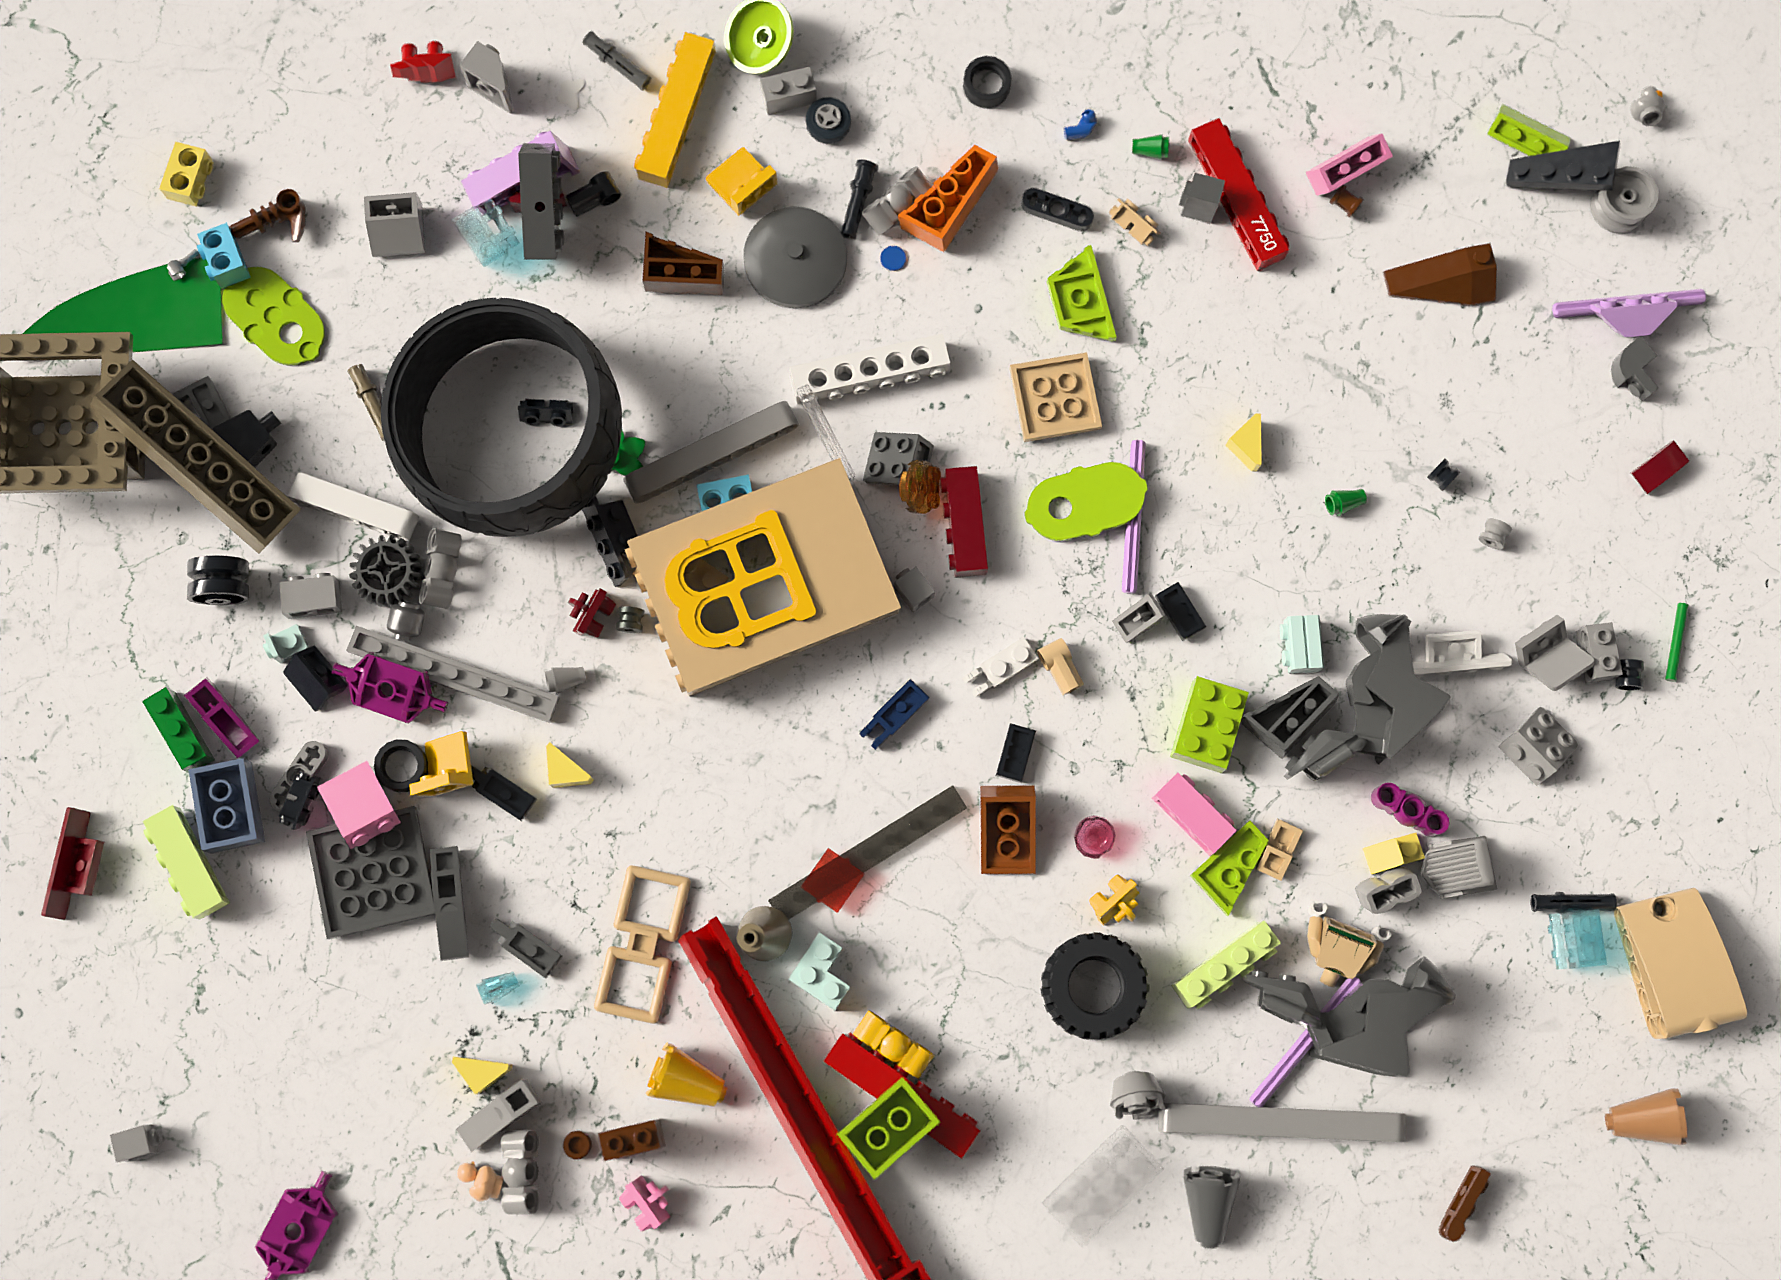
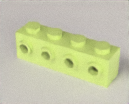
M171 805L143 821L146 827L143 831L144 835L151 845L154 844L159 852L156 854V858L163 868H167L171 876L168 878L172 889L176 893H180L183 899L181 906L188 917L192 916V918L201 920L230 903L204 852L201 851V846L181 808Z
M1265 920L1258 922L1171 986L1187 1008L1196 1006L1199 1009L1211 1001L1209 995L1214 991L1218 990L1221 993L1233 985L1231 979L1236 975L1240 974L1243 977L1255 969L1253 963L1258 959L1262 958L1265 961L1277 953L1275 947L1281 942Z

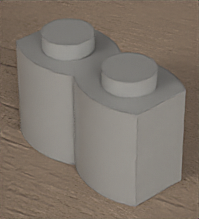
M1405 867L1391 868L1385 871L1379 878L1366 879L1355 887L1361 906L1373 914L1387 912L1397 903L1409 902L1422 893L1416 874Z

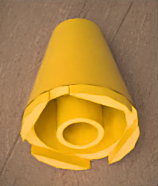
M666 1043L662 1050L666 1051L664 1058L658 1057L647 1085V1087L652 1089L646 1091V1095L651 1098L715 1106L717 1102L722 1103L727 1092V1087L724 1086V1079L675 1045Z

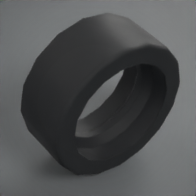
M986 55L971 61L965 69L963 90L967 99L972 104L981 108H993L1003 103L1010 93L1012 76L1009 67L1004 61L994 56ZM979 71H993L1001 77L1002 87L996 93H981L973 87V76Z
M396 739L387 742L379 749L374 759V771L376 778L383 786L395 792L406 793L410 791V784L419 782L420 777L428 775V761L425 752L417 744L409 740ZM399 750L411 752L417 760V771L412 778L404 782L392 780L387 775L385 769L388 757Z

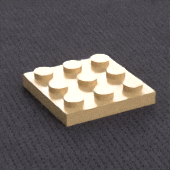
M1087 352L1010 365L1009 369L1024 442L1101 430L1102 423Z

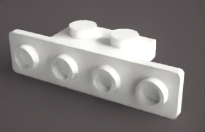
M1479 630L1425 635L1426 660L1412 662L1414 674L1418 678L1424 677L1428 673L1449 675L1451 671L1459 670L1465 673H1474L1481 668L1502 670L1504 666L1512 665V659L1505 653L1481 655V632Z

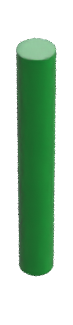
M1686 603L1677 604L1665 680L1670 682H1676L1689 606Z

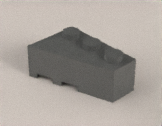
M1317 676L1290 690L1278 699H1273L1267 702L1266 705L1244 714L1242 725L1283 759L1337 702L1339 693L1321 677Z

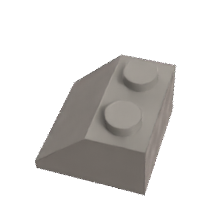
M477 41L460 63L467 86L510 114L513 111L507 77L499 56L500 53L492 45L486 44L485 46Z

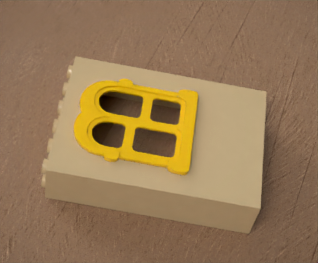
M840 458L627 541L630 548L625 549L631 567L637 566L640 572L635 574L641 592L647 591L650 597L645 600L652 618L657 616L659 624H656L655 627L662 643L667 641L669 649L665 650L670 665L672 668L677 666L680 674L675 675L680 690L681 692L687 691L689 697L896 615L901 609ZM758 534H765L776 562L754 573H747L736 545L740 541ZM724 550L735 573V579L703 592L693 591L684 581V570L688 563L712 552ZM776 575H781L791 595L792 605L757 620L750 619L740 591L743 588ZM727 596L731 600L739 620V625L724 633H711L701 623V611L709 602Z

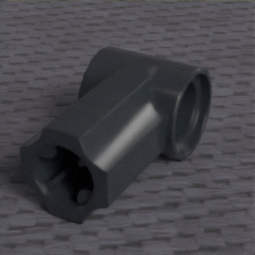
M604 171L593 176L589 184L566 195V199L573 213L578 217L599 205L609 206L615 203L622 194L608 171Z

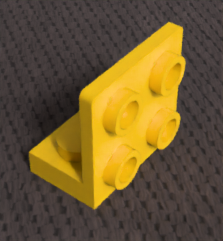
M741 147L706 176V182L740 216L777 185V172L770 165L764 169L744 147Z
M460 731L426 742L425 753L428 761V775L420 777L419 782L409 786L410 795L437 796L473 785L467 732Z

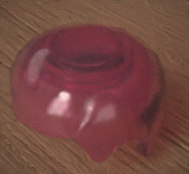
M1091 815L1081 820L1074 832L1077 850L1083 856L1093 859H1099L1100 856L1109 852L1114 845L1116 837L1113 825L1105 817Z

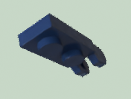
M909 679L873 715V719L862 729L859 735L862 738L868 736L879 724L885 731L871 745L876 750L890 735L893 736L930 697L915 682Z

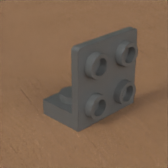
M875 432L863 481L872 484L901 485L912 494L922 495L934 445L919 434Z

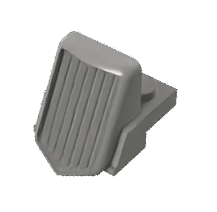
M1486 836L1451 840L1429 845L1430 849L1425 855L1421 875L1431 889L1440 895V899L1497 889Z

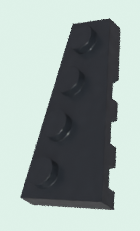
M1620 140L1510 159L1506 185L1507 187L1613 191L1621 147Z

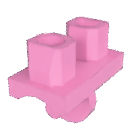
M641 1175L625 1186L626 1190L619 1197V1200L627 1209H630L635 1204L639 1206L643 1213L635 1218V1223L642 1232L652 1227L655 1229L670 1218V1215L664 1208L669 1204L663 1196L669 1190L666 1185L659 1190L653 1181L647 1184Z

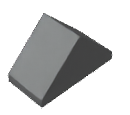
M1149 593L1113 619L1112 622L1127 643L1159 624L1165 617V614L1152 593Z

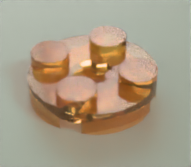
M911 461L908 464L911 465L908 471H903L900 477V498L902 502L907 503L909 508L906 509L910 513L926 514L931 509H937L940 505L939 480L941 478V471L939 467L933 466L928 461Z

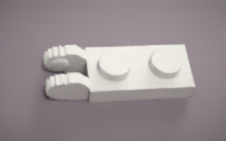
M1022 637L980 664L979 668H976L962 679L965 683H970L978 676L984 674L988 682L979 685L972 691L976 698L990 688L994 689L1035 663L1039 658L1026 639Z

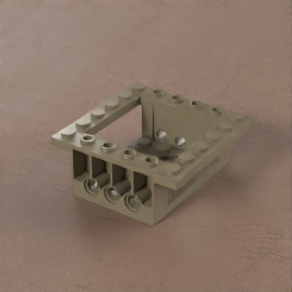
M130 332L0 334V361L102 359L101 375L12 377L0 367V494L127 491V480L145 479L146 455L90 406L94 396L132 360L133 335ZM65 422H70L71 430L67 434H60V426ZM90 422H97L98 429L96 432L87 434L86 426ZM44 423V431L39 435H34L32 432L34 425Z

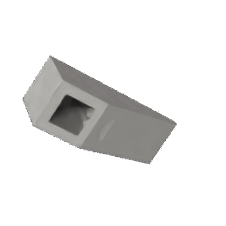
M522 1079L456 1128L470 1152H473L542 1102L527 1079Z

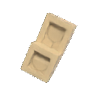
M1277 818L1268 837L1269 841L1260 856L1256 870L1281 881L1293 857L1292 853L1303 830Z

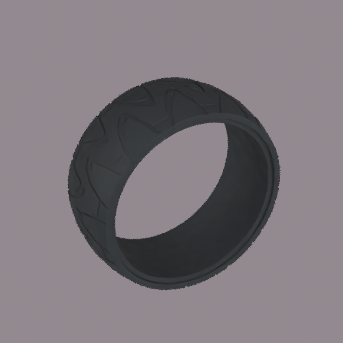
M512 298L472 300L461 303V305H455L428 320L413 334L412 338L410 337L400 350L401 352L397 354L388 372L385 388H383L382 433L388 455L401 481L413 496L436 516L459 528L477 534L483 533L486 536L508 537L529 535L553 528L570 519L569 517L576 515L585 505H588L605 484L608 474L613 469L620 447L622 433L620 395L611 370L600 350L595 347V344L578 327L556 312L553 313L550 309L540 305ZM509 339H531L546 342L567 351L577 358L584 372L588 391L586 423L580 441L572 456L551 479L529 493L498 502L467 501L450 496L440 490L426 464L422 444V427L426 408L433 391L443 376L458 361L485 345Z

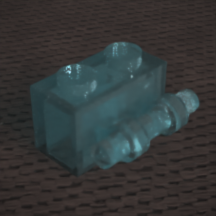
M492 198L483 202L487 209V212L483 215L477 207L473 206L452 219V222L473 255L483 267L506 254L500 244L504 240L507 241L510 248L520 243L515 236V229L513 226L508 225L502 215L504 213L500 205L496 206ZM491 220H494L500 230L496 235H494L487 224Z
M1599 909L1561 914L1563 924H1561L1560 913L1548 914L1550 925L1547 928L1548 934L1552 936L1553 950H1551L1552 959H1555L1556 970L1568 968L1567 957L1569 969L1607 965ZM1563 933L1565 936L1566 949L1564 946Z

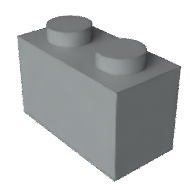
M810 67L760 78L761 94L767 115L811 105L817 100L816 87Z
M317 573L314 575V578L304 579L302 576H292L287 578V581L279 582L282 614L288 619L342 612L340 582L330 573Z

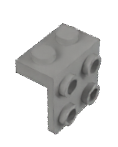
M1559 615L1543 622L1538 628L1515 642L1519 665L1552 691L1561 689L1595 665L1592 656L1567 638L1565 620Z
M1539 707L1516 732L1499 745V748L1537 786L1562 766L1578 744L1573 736L1544 708Z

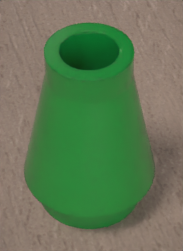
M1163 134L1133 139L1132 154L1162 160V157L1168 158L1169 137H1163Z
M1363 489L1333 490L1325 496V506L1330 515L1335 514L1336 516H1340L1367 502V496Z

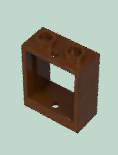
M660 1119L598 1133L604 1161L652 1151L666 1146Z

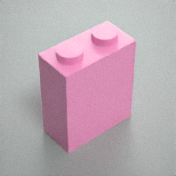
M368 761L317 787L350 849L366 844L369 839L380 833L388 832L395 825L401 823Z

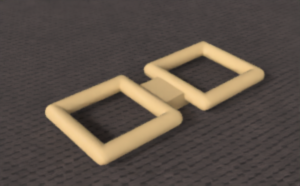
M633 865L627 868L614 920V928L629 932L627 949L611 946L607 950L594 1004L596 1011L652 1024L658 1022L672 961L669 958L656 956V946L658 939L675 942L678 939L691 884L688 877ZM636 877L678 886L669 930L626 920ZM617 958L659 967L650 1011L606 1002Z

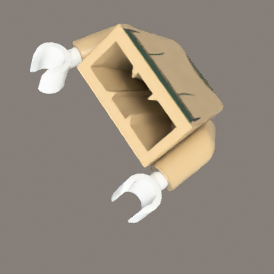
M1314 901L1309 905L1308 912L1311 917L1309 919L1307 938L1310 954L1315 957L1316 965L1324 968L1320 978L1323 984L1335 987L1340 975L1354 979L1357 974H1363L1378 963L1384 948L1383 942L1391 937L1389 930L1381 937L1379 935L1381 925L1373 928L1370 934L1327 916L1323 920L1321 917L1326 912L1327 905L1325 903L1322 904V912L1314 910Z

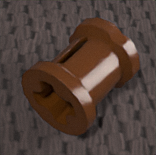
M1342 185L1329 203L1339 206L1347 213V217L1350 218L1360 207L1364 199L1362 197L1357 198L1346 189L1347 186Z

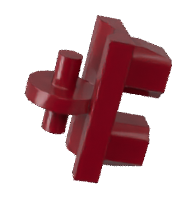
M601 588L599 590L595 589L587 605L585 603L589 595L583 592L578 600L574 598L569 599L568 604L574 607L569 616L577 619L579 613L582 612L572 630L578 635L585 634L594 638L599 637L604 625L594 620V615L599 611L606 616H610L616 606V603L606 596L607 592Z

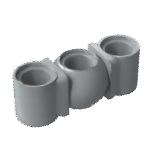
M915 166L904 173L896 181L895 185L888 188L882 194L881 199H876L875 202L870 204L862 212V215L877 235H880L891 228L899 220L898 215L904 209L907 210L913 205L914 200L919 195L925 194L932 185L918 166Z
M435 528L430 532L427 544V555L429 556L424 565V576L426 579L422 580L419 593L420 604L448 609L451 605L454 586L452 581L457 571L455 558L459 556L462 540L461 534Z
M534 1130L506 1131L502 1136V1159L509 1158L502 1168L503 1180L509 1186L502 1188L503 1196L501 1203L506 1214H534L538 1210L540 1204L539 1186H532L537 1180L539 1172L538 1165L532 1158L538 1157L537 1150L539 1147V1138Z

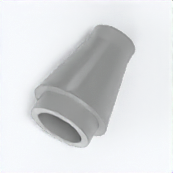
M583 666L578 668L551 667L550 671H545L549 693L556 692L558 694L586 682Z

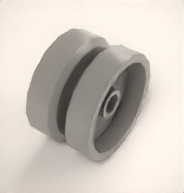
M1625 166L1616 169L1613 191L1595 190L1591 198V212L1595 221L1602 228L1610 232L1625 233L1634 230L1654 210L1658 202L1656 183L1647 172L1637 167Z

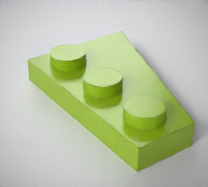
M1250 820L1190 875L1226 916H1229L1233 905L1239 894H1241L1250 873L1269 841Z

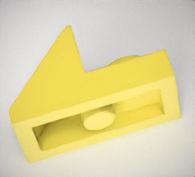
M1416 832L1363 848L1371 874L1425 858Z

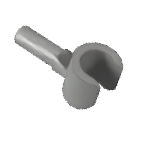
M196 249L179 261L172 260L168 263V273L174 281L180 280L186 275L183 267L199 255Z

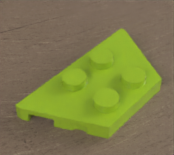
M1088 245L1074 259H1070L1065 263L1063 268L1055 271L1047 278L1046 282L1059 330L1107 341H1116L1117 336L1092 245Z

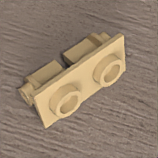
M1118 198L1117 201L1121 205L1119 207L1115 205L1109 211L1111 219L1123 229H1126L1132 222L1134 226L1128 233L1139 241L1141 245L1149 246L1154 240L1151 235L1154 232L1160 235V232L1156 229L1159 224L1148 215L1145 218L1137 213L1139 207L1128 198L1125 202Z

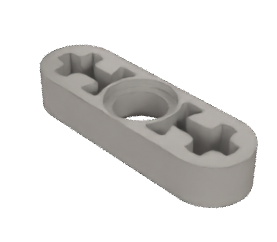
M309 741L301 748L270 794L269 802L273 809L281 812L284 804H281L279 807L280 801L277 798L279 795L285 796L289 789L284 786L286 783L289 786L292 785V774L296 770L302 769L310 774L309 780L317 776L328 759V750L323 744L318 741ZM319 747L318 753L321 754L318 759L313 758L309 765L313 766L312 770L300 764L302 760L308 763L311 758L309 750H316ZM291 794L287 795V798L296 801L298 798Z

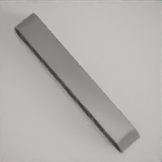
M781 401L626 475L623 480L634 503H642L793 431L799 424L788 402Z

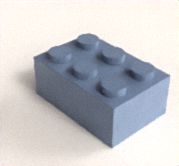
M240 758L188 770L201 851L212 854L265 842L252 762Z

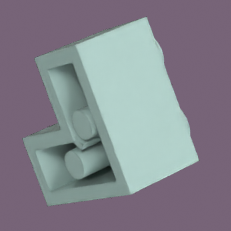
M819 932L789 977V981L835 1011L850 989V986L828 972L842 951V947Z

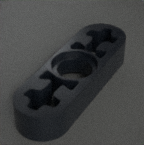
M1037 188L1027 189L1023 193L1021 206L1030 215L1077 231H1086L1092 225L1094 213L1087 205ZM1032 197L1037 198V203L1034 206L1029 205V200ZM1045 200H1047L1046 210L1044 211L1042 208ZM1054 204H1060L1064 207L1065 212L1062 215H1054L1050 207ZM1069 208L1073 209L1070 219H1067ZM1081 213L1085 214L1083 223L1078 222V217Z

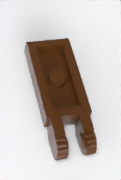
M1474 1165L1469 1168L1439 1226L1438 1233H1440L1442 1238L1457 1242L1461 1235L1465 1233L1464 1223L1466 1219L1473 1215L1476 1208L1475 1203L1479 1195L1483 1194L1488 1188L1490 1172Z

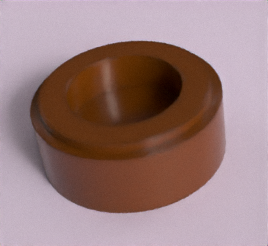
M573 1131L563 1141L565 1154L575 1160L586 1157L592 1148L590 1136L583 1131Z

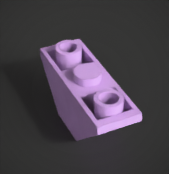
M1652 294L1651 298L1642 299L1640 296H1628L1626 301L1606 298L1601 299L1600 303L1591 304V310L1612 330L1623 337L1651 335L1677 308V301L1669 298L1667 294Z

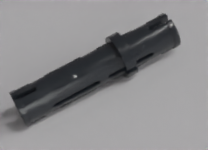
M1556 892L1555 895L1533 894L1531 895L1530 905L1533 912L1614 911L1617 907V900L1614 893L1565 895L1564 892Z

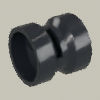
M1621 659L1620 664L1623 675L1616 679V688L1632 691L1642 690L1644 680L1641 678V672L1644 671V661Z

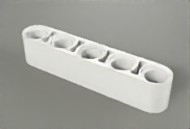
M297 473L288 494L290 500L300 505L388 536L394 535L397 539L403 538L407 542L410 541L419 520V516L409 510L304 473Z

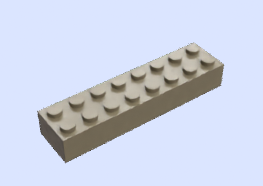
M133 359L94 396L90 406L258 554L301 510Z

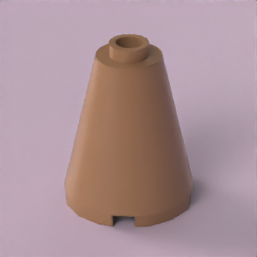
M1677 1088L1668 1089L1610 1107L1609 1113L1605 1114L1607 1131L1612 1130L1613 1135L1618 1137L1686 1145L1687 1142L1684 1138H1687V1124L1684 1106L1677 1105L1676 1098H1681V1094Z

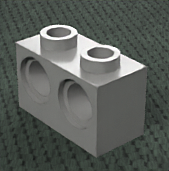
M1612 622L1586 625L1576 631L1578 646L1592 656L1595 661V665L1584 672L1585 683L1609 681L1623 675Z

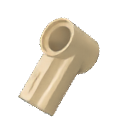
M1062 638L1037 650L1041 663L1052 674L1062 695L1069 694L1084 685L1071 661L1070 650Z

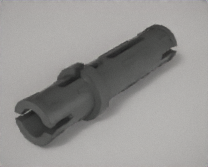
M593 31L586 34L582 44L597 54L601 62H607L639 87L640 90L643 91L647 88L652 79L650 76L617 52L613 44H607Z

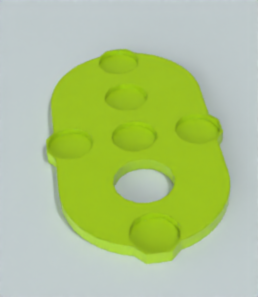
M249 267L248 271L251 278L224 288L222 303L227 316L243 332V337L250 344H256L271 360L282 365L291 366L314 361L320 355V348L325 336V329L320 316L303 299V294L297 288H291L276 272L264 267ZM295 323L302 328L301 338L292 344L283 342L280 337L282 328L287 324Z
M1106 462L1087 468L1079 466L1072 468L1069 473L1054 476L1039 483L1030 494L1024 515L1028 524L1032 525L1041 536L1050 540L1066 541L1085 535L1094 537L1100 535L1104 530L1122 526L1132 521L1142 509L1148 488L1144 479L1140 478L1132 468L1122 463ZM1057 498L1067 499L1072 505L1070 515L1064 519H1056L1049 513L1050 503Z

